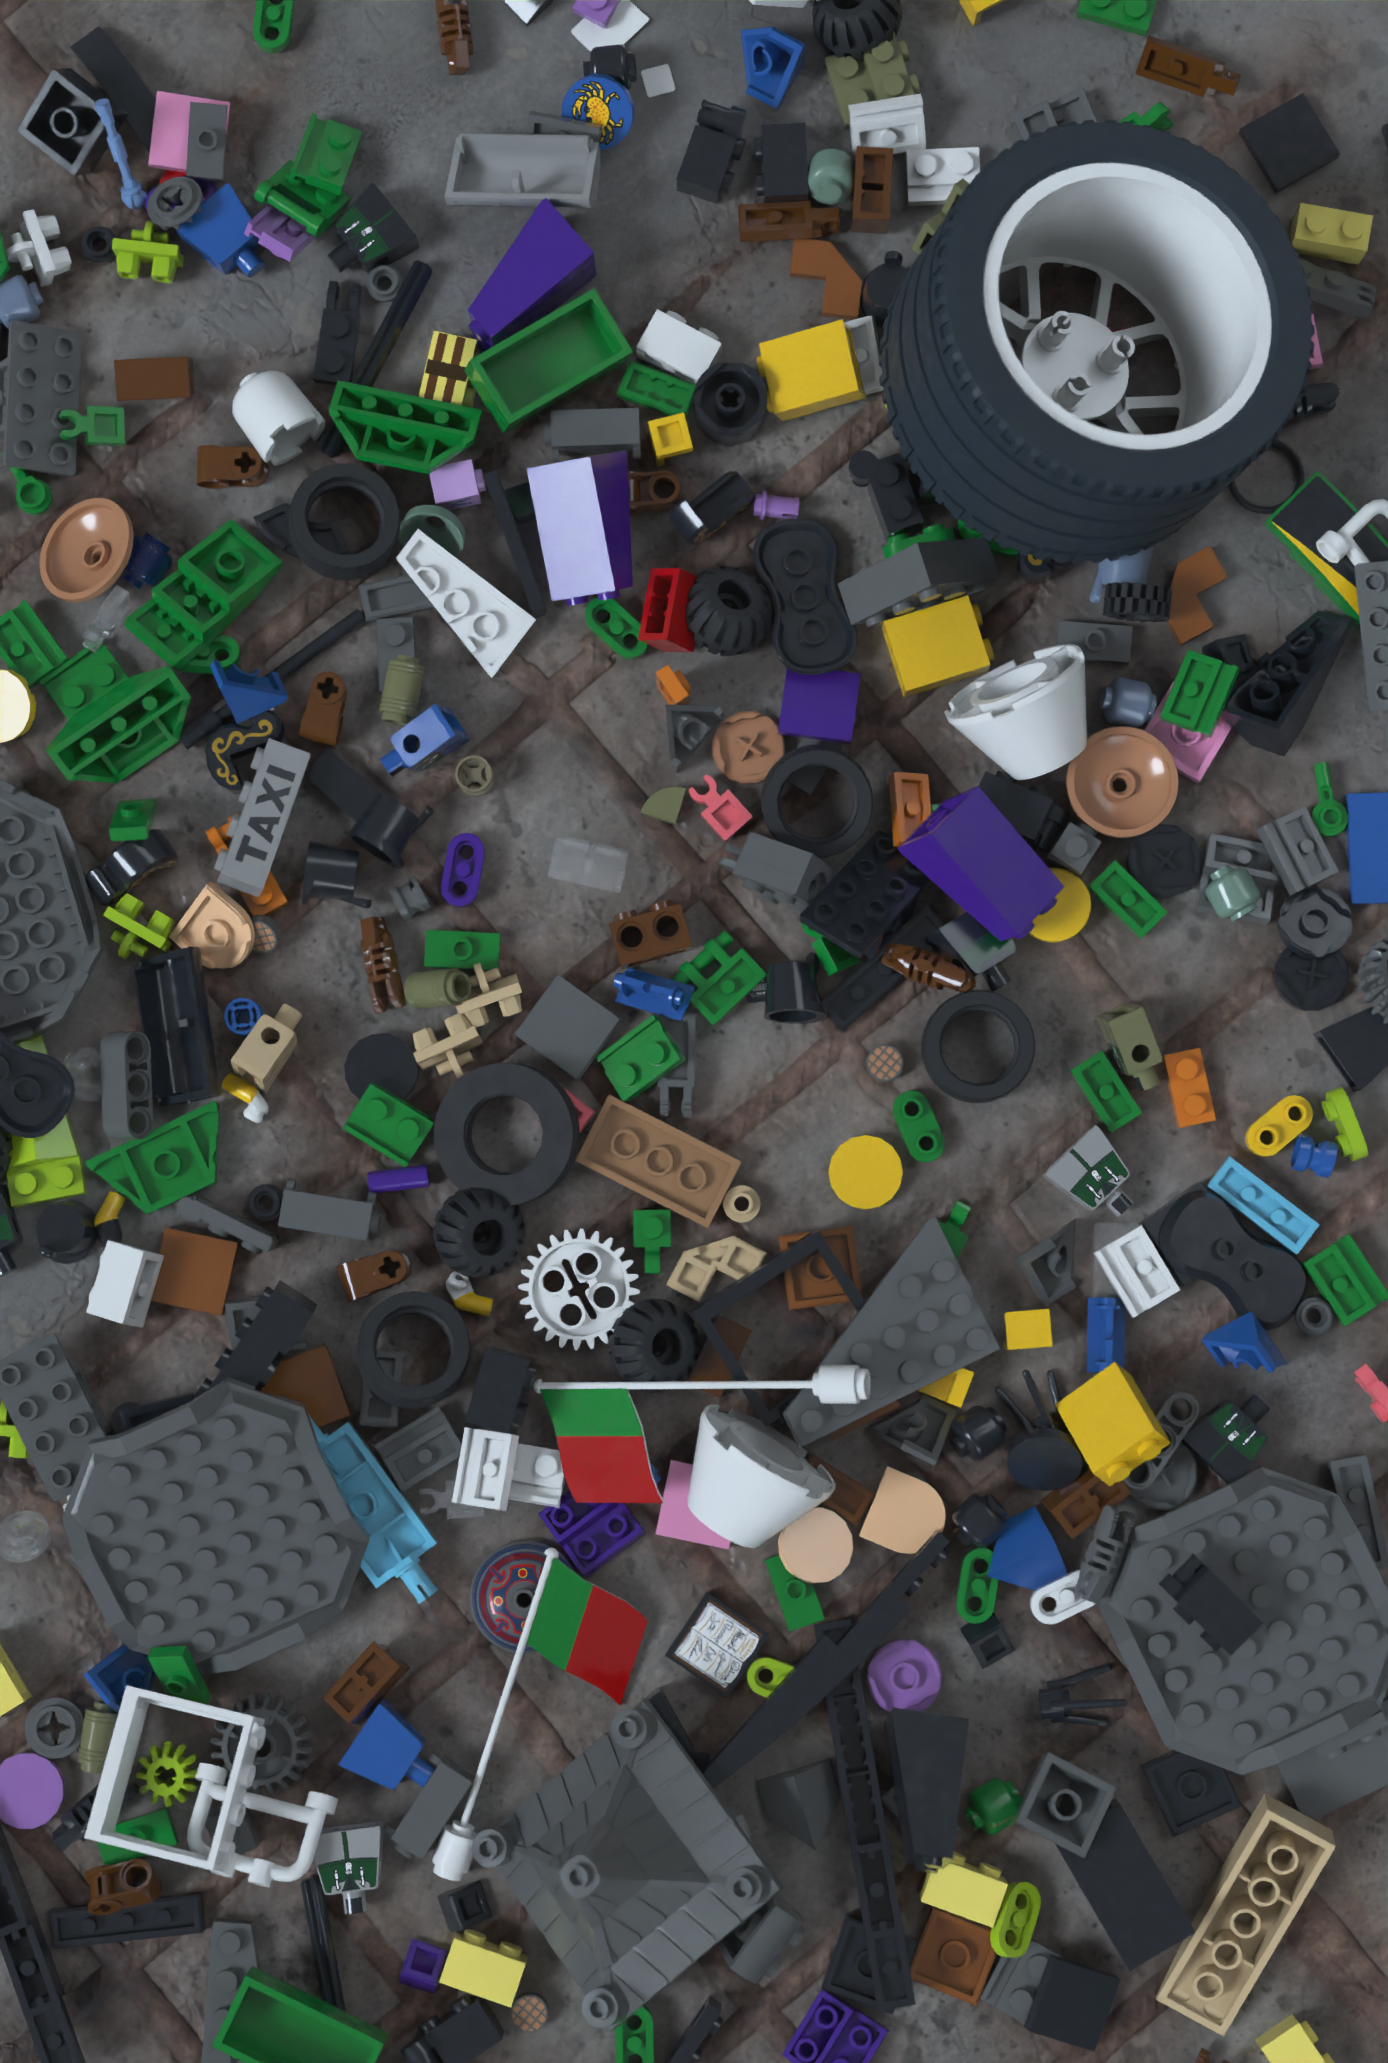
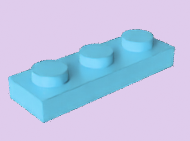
M1230 1156L1226 1158L1205 1186L1213 1193L1222 1197L1230 1206L1295 1255L1300 1252L1320 1225Z

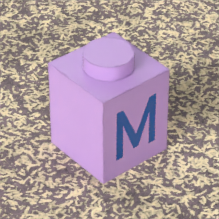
M472 459L442 465L429 474L436 506L439 505L452 510L481 503L479 492L486 491L482 469L474 470Z

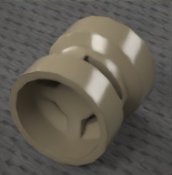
M471 755L459 761L455 777L461 790L471 797H480L487 794L494 785V774L486 759Z

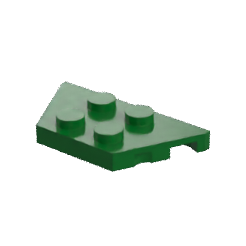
M217 1101L210 1102L151 1130V1133L144 1139L130 1140L85 1161L86 1166L110 1183L119 1193L130 1199L143 1212L150 1215L178 1202L184 1196H190L217 1183L220 1106Z

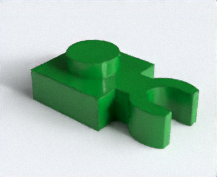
M87 406L85 416H81L78 412L71 409L63 410L60 413V419H69L75 425L73 430H61L60 438L64 440H73L79 435H86V445L123 447L125 444L124 407Z

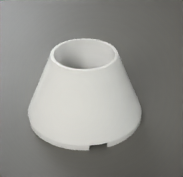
M1062 644L1033 652L1035 655L1033 660L1016 665L1013 659L982 675L964 687L948 702L951 710L950 712L948 710L944 711L948 722L1016 780L1038 777L1065 765L1077 757L1087 745L1085 657L1082 649L1077 645Z
M708 1405L705 1407L700 1418L687 1502L691 1512L708 1528L738 1545L757 1548L832 1495L835 1490V1482L829 1472L821 1464L815 1469L804 1459L807 1451L802 1447L799 1448L796 1442L769 1425L765 1427L762 1421L744 1412L731 1408L729 1413L726 1414L718 1412L719 1405Z

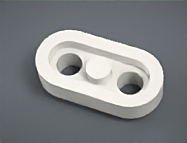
M1080 1569L1059 1577L1033 1592L1030 1599V1609L1040 1622L1056 1624L1096 1604L1075 1595ZM1046 1597H1052L1055 1600V1606L1052 1610L1047 1611L1042 1608V1601Z

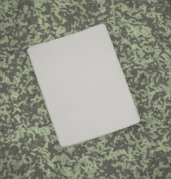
M621 0L605 29L583 18L571 30V33L591 52L593 48L598 46L624 45L649 21V18L630 0Z

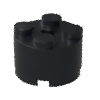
M717 363L708 368L698 379L693 398L694 417L699 429L706 437L724 446L732 447L750 440L759 432L766 418L767 392L763 379L753 368L742 363ZM724 400L730 403L736 400L737 406L735 408L731 406L726 408L724 407Z

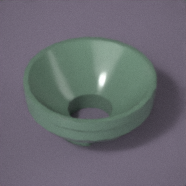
M439 505L416 506L410 509L402 518L398 538L403 548L417 529H419L455 558L462 552L465 542L464 527L461 521L445 507ZM431 516L439 517L445 522L446 526L441 528L433 527L427 522L426 518Z

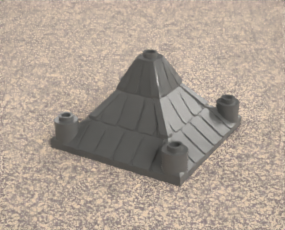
M648 1699L642 1700L633 1709L617 1713L608 1732L602 1735L499 1825L479 1832L472 1844V1853L475 1860L481 1866L486 1868L496 1867L539 1930L544 1934L559 1959L562 1960L570 1975L584 1992L585 1997L582 2011L586 2021L596 2028H606L608 2032L619 2027L785 1888Z

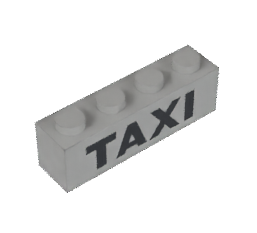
M270 738L265 749L257 747L250 768L257 770L253 782L245 780L238 799L239 802L244 803L241 816L233 814L226 833L227 836L233 837L228 850L221 848L214 866L215 870L220 871L217 883L260 897L306 770L310 753Z

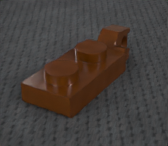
M1150 35L1147 38L1136 70V74L1201 97H1204L1205 94L1214 96L1216 90L1234 96L1241 76L1224 68L1225 63L1217 60L1218 58Z
M811 201L740 204L738 206L740 242L809 239L840 233L839 207L820 208L819 206L811 205Z

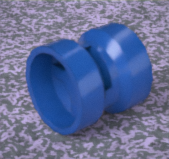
M238 998L227 1005L224 1011V1020L230 1031L242 1037H247L265 1012L256 1002L248 998Z
M1299 1134L1291 1157V1169L1304 1172L1310 1168L1316 1176L1329 1178L1335 1165L1338 1144L1327 1140L1315 1143L1311 1136Z

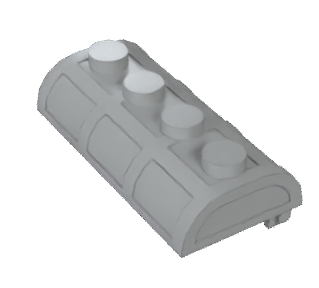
M460 133L459 137H456L444 197L448 206L537 207L543 199L547 198L554 207L593 209L597 199L600 180L599 142H594L590 135Z

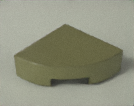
M668 787L657 791L644 803L640 814L676 825L686 788Z

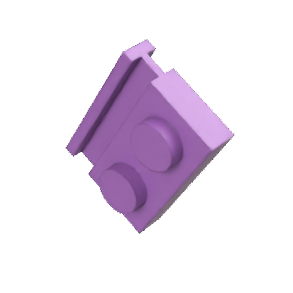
M270 204L248 222L244 233L248 237L253 234L260 238L259 244L269 249L275 256L283 258L288 262L295 258L316 238L306 231L307 227Z

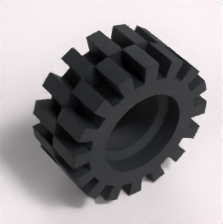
M1108 583L1105 586L1103 615L1119 620L1126 619L1127 621H1169L1172 590L1164 588V586H1154L1153 584Z

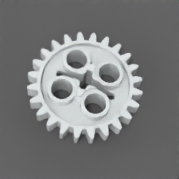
M581 1228L577 1239L572 1238L569 1230H564V1241L559 1242L554 1235H551L550 1242L552 1247L548 1249L544 1245L538 1244L537 1247L542 1254L540 1258L534 1256L527 1257L534 1265L533 1270H521L524 1276L530 1278L529 1283L518 1285L519 1289L529 1291V1296L520 1300V1304H531L532 1310L525 1315V1318L537 1317L539 1321L533 1329L535 1332L544 1327L548 1329L546 1341L551 1340L555 1335L560 1336L559 1347L561 1348L565 1346L568 1339H572L575 1350H579L582 1340H586L590 1349H593L595 1337L597 1336L607 1344L609 1342L607 1331L611 1330L614 1332L612 1327L616 1319L622 1316V1312L626 1308L635 1304L629 1300V1296L640 1293L639 1289L630 1287V1282L639 1278V1275L628 1274L626 1271L634 1263L633 1260L623 1262L620 1260L625 1249L621 1247L613 1252L610 1249L613 1238H608L603 1244L599 1243L600 1236L598 1231L594 1232L590 1240L586 1239L585 1231ZM585 1253L593 1254L598 1261L596 1271L590 1275L582 1274L577 1268L578 1258ZM564 1259L570 1262L578 1281L589 1284L590 1288L585 1291V1294L597 1314L596 1319L589 1317L579 1296L572 1297L569 1290L573 1289L574 1285L562 1265ZM553 1270L559 1271L565 1280L563 1288L558 1292H551L544 1285V1277ZM608 1286L615 1293V1301L608 1308H601L595 1303L594 1293L599 1287ZM567 1304H575L581 1309L582 1318L576 1325H568L562 1320L561 1311Z

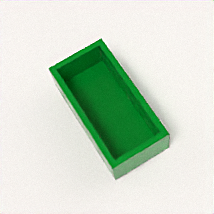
M594 288L470 359L464 371L502 434L621 366L628 360L633 351Z
M252 1966L245 1975L211 2047L244 2063H375L389 2033Z

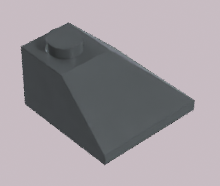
M1047 1752L1039 1756L1023 1790L1015 1822L1068 1851L1085 1858L1117 1788Z

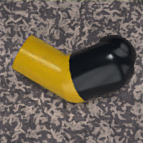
M109 1191L94 1219V1227L98 1239L104 1247H106L108 1240L121 1243L123 1238L117 1215L125 1202V1198L113 1191Z

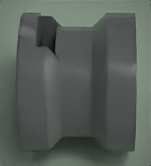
M415 876L408 879V883L402 887L394 886L388 889L405 922L411 920L413 914L420 910L427 911L432 909Z

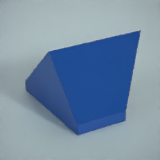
M774 27L741 30L747 79L746 93L778 109L804 64L805 44Z
M213 660L210 664L218 686L237 724L285 703L288 698L282 681L276 672H271L268 677H257L259 669L256 668L252 674L241 671L236 664H232L231 668L224 673L220 661Z
M1253 1311L1221 1326L1202 1338V1342L1220 1367H1225L1228 1362H1233L1234 1367L1238 1369L1242 1363H1246L1256 1371L1263 1365L1268 1372H1274L1277 1367L1288 1364Z
M1035 1506L1006 1519L1007 1528L997 1538L988 1577L1036 1590L1068 1574L1056 1543Z
M125 1644L121 1645L84 1674L103 1701L118 1713L126 1685L151 1691L156 1675L148 1655L131 1650Z

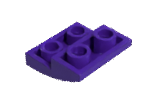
M787 668L778 734L851 744L860 674L834 670L827 673L808 675L796 673Z
M570 1490L561 1496L560 1508L547 1506L538 1513L554 1538L564 1548L585 1578H588L646 1534L625 1503H576Z
M821 1989L782 2053V2056L792 2063H870L888 2034L889 2029L846 2001Z

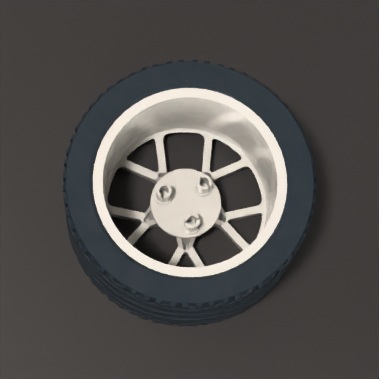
M1085 120L1082 124L1069 122L1062 128L1052 126L1047 128L1044 133L1037 131L1031 134L1025 141L1022 139L1018 140L1010 149H1004L993 161L990 160L966 187L902 279L894 294L893 301L889 305L888 317L885 319L882 328L884 336L880 340L879 347L883 351L879 356V366L882 367V374L879 377L880 386L884 388L881 396L883 403L887 405L888 413L886 417L888 423L893 426L892 434L894 439L900 443L904 459H908L911 464L910 469L922 480L923 487L927 492L931 491L936 497L935 500L951 511L950 515L955 519L959 518L965 523L964 526L970 530L975 529L983 534V538L988 541L994 540L999 543V546L1005 549L1009 547L1018 550V554L1024 556L1028 554L1034 555L1039 560L1050 558L1054 559L1057 563H1065L1067 560H1071L1073 564H1082L1085 560L1101 563L1106 558L1113 561L1118 560L1123 555L1132 556L1141 549L1147 550L1156 543L1166 540L1174 532L1176 533L1258 459L1280 436L1284 426L1291 420L1294 415L1293 411L1301 401L1300 393L1306 388L1308 382L1305 376L1311 371L1312 363L1309 357L1314 352V343L1311 338L1315 334V326L1312 324L1311 315L1314 312L1313 305L1309 300L1311 296L1310 288L1306 285L1304 278L1306 274L1298 260L1297 250L1293 248L1289 240V234L1283 229L1280 219L1276 214H1273L1265 199L1260 197L1255 188L1240 177L1235 169H1231L1222 159L1208 153L1203 147L1196 146L1190 140L1183 137L1179 138L1171 135L1168 131L1156 130L1148 125H1134L1128 121L1116 123L1114 120H1105L1104 122ZM1043 263H1063V267L1070 268L1072 265L1095 271L1096 284L1090 317L1059 311L1053 316L1041 319L1039 268ZM1015 267H1019L1021 315L999 302L998 296L999 274ZM1119 283L1136 296L1153 314L1155 321L1111 332L1106 325L1113 284ZM1007 336L1014 339L1021 347L1020 361L1016 357ZM1158 339H1168L1176 358L1174 364L1175 371H1179L1181 390L1179 393L1170 396L1125 397L1129 378L1127 358L1134 353L1135 345ZM1179 415L1174 432L1155 435H1144L1131 418ZM1098 419L1106 424L1110 430L1095 426L1086 421Z

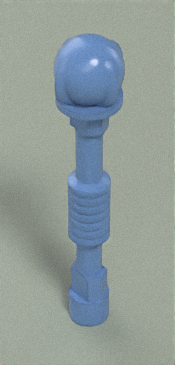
M106 98L97 100L94 105L102 124L105 125L110 151L114 161L118 162L123 177V186L121 187L122 201L132 210L141 209L145 205L147 194L142 190V184L136 182L134 176L131 175L126 160L128 155L121 134L116 131L110 102Z

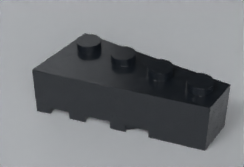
M281 1280L274 1290L267 1286L255 1304L260 1308V1311L254 1320L246 1317L234 1335L240 1341L233 1351L226 1347L214 1365L220 1369L219 1373L213 1381L206 1377L194 1397H199L228 1377L255 1386V1390L261 1391L274 1374L283 1356L285 1357L307 1324L318 1304Z

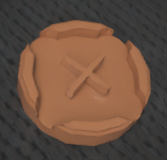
M740 711L727 717L717 728L712 741L713 759L718 770L729 780L741 785H757L764 782L772 766L785 755V739L783 735L778 734L779 726L769 717L756 711Z

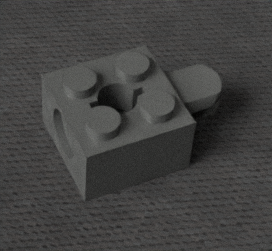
M753 832L749 833L743 848L730 843L726 844L724 851L738 858V861L721 857L718 863L721 867L744 881L742 887L757 893L758 898L774 905H778L780 901L789 905L788 908L799 914L838 874L837 871L813 853Z

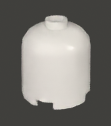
M273 370L259 374L251 373L240 382V388L233 399L232 412L235 420L266 463L269 460L274 466L286 463L303 452L299 446L310 436L314 441L319 438L325 427V420L285 373Z

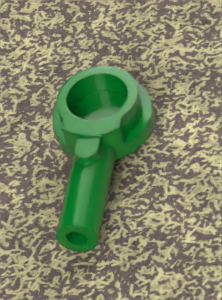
M9 467L18 482L15 486L17 489L16 501L21 510L29 515H39L49 509L53 500V494L47 483L40 479H35L26 469Z
M1324 762L1314 764L1319 803L1313 808L1311 818L1321 835L1332 837L1345 829L1348 823V814L1346 808L1333 798L1329 763Z

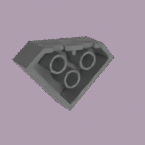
M981 537L916 543L838 583L851 625L867 624L868 628H875L883 625V621L891 617L938 605L939 602L965 594L969 597L983 594L988 591L987 585L999 580L1000 576L988 540Z

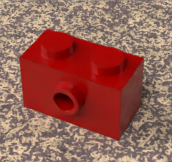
M651 568L638 637L639 641L663 652L694 651L695 642L693 638L695 634L688 630L686 605L690 602L687 598L689 589L695 585L693 581L697 576L681 568Z

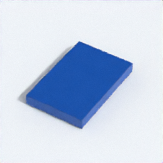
M1388 792L1346 794L1345 808L1348 814L1346 833L1350 905L1388 904Z

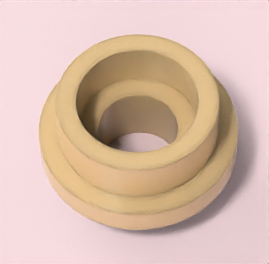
M735 1186L726 1193L723 1200V1208L731 1220L739 1223L748 1222L758 1214L760 1198L756 1191L748 1186ZM738 1197L748 1199L749 1207L747 1210L739 1211L735 1208L734 1202Z

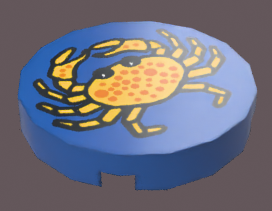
M593 73L578 79L568 89L562 102V117L602 125L599 148L604 150L617 145L627 136L635 120V105L629 90L624 85L615 81V78L607 74Z

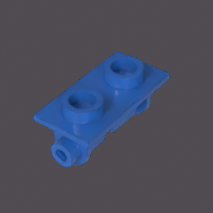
M628 968L623 973H617L613 982L614 987H617L619 990L615 1000L616 1003L678 1021L683 1020L695 989L694 986Z
M1088 1297L1086 1372L1099 1373L1113 1362H1116L1124 1369L1125 1306L1120 1298Z

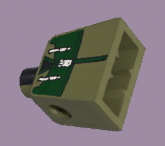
M1127 1002L1095 1016L1119 1071L1128 1076L1133 1075L1139 1091L1148 1090L1160 1084L1154 1065L1161 1063L1163 1058L1144 1008ZM1138 1045V1053L1132 1057V1050Z

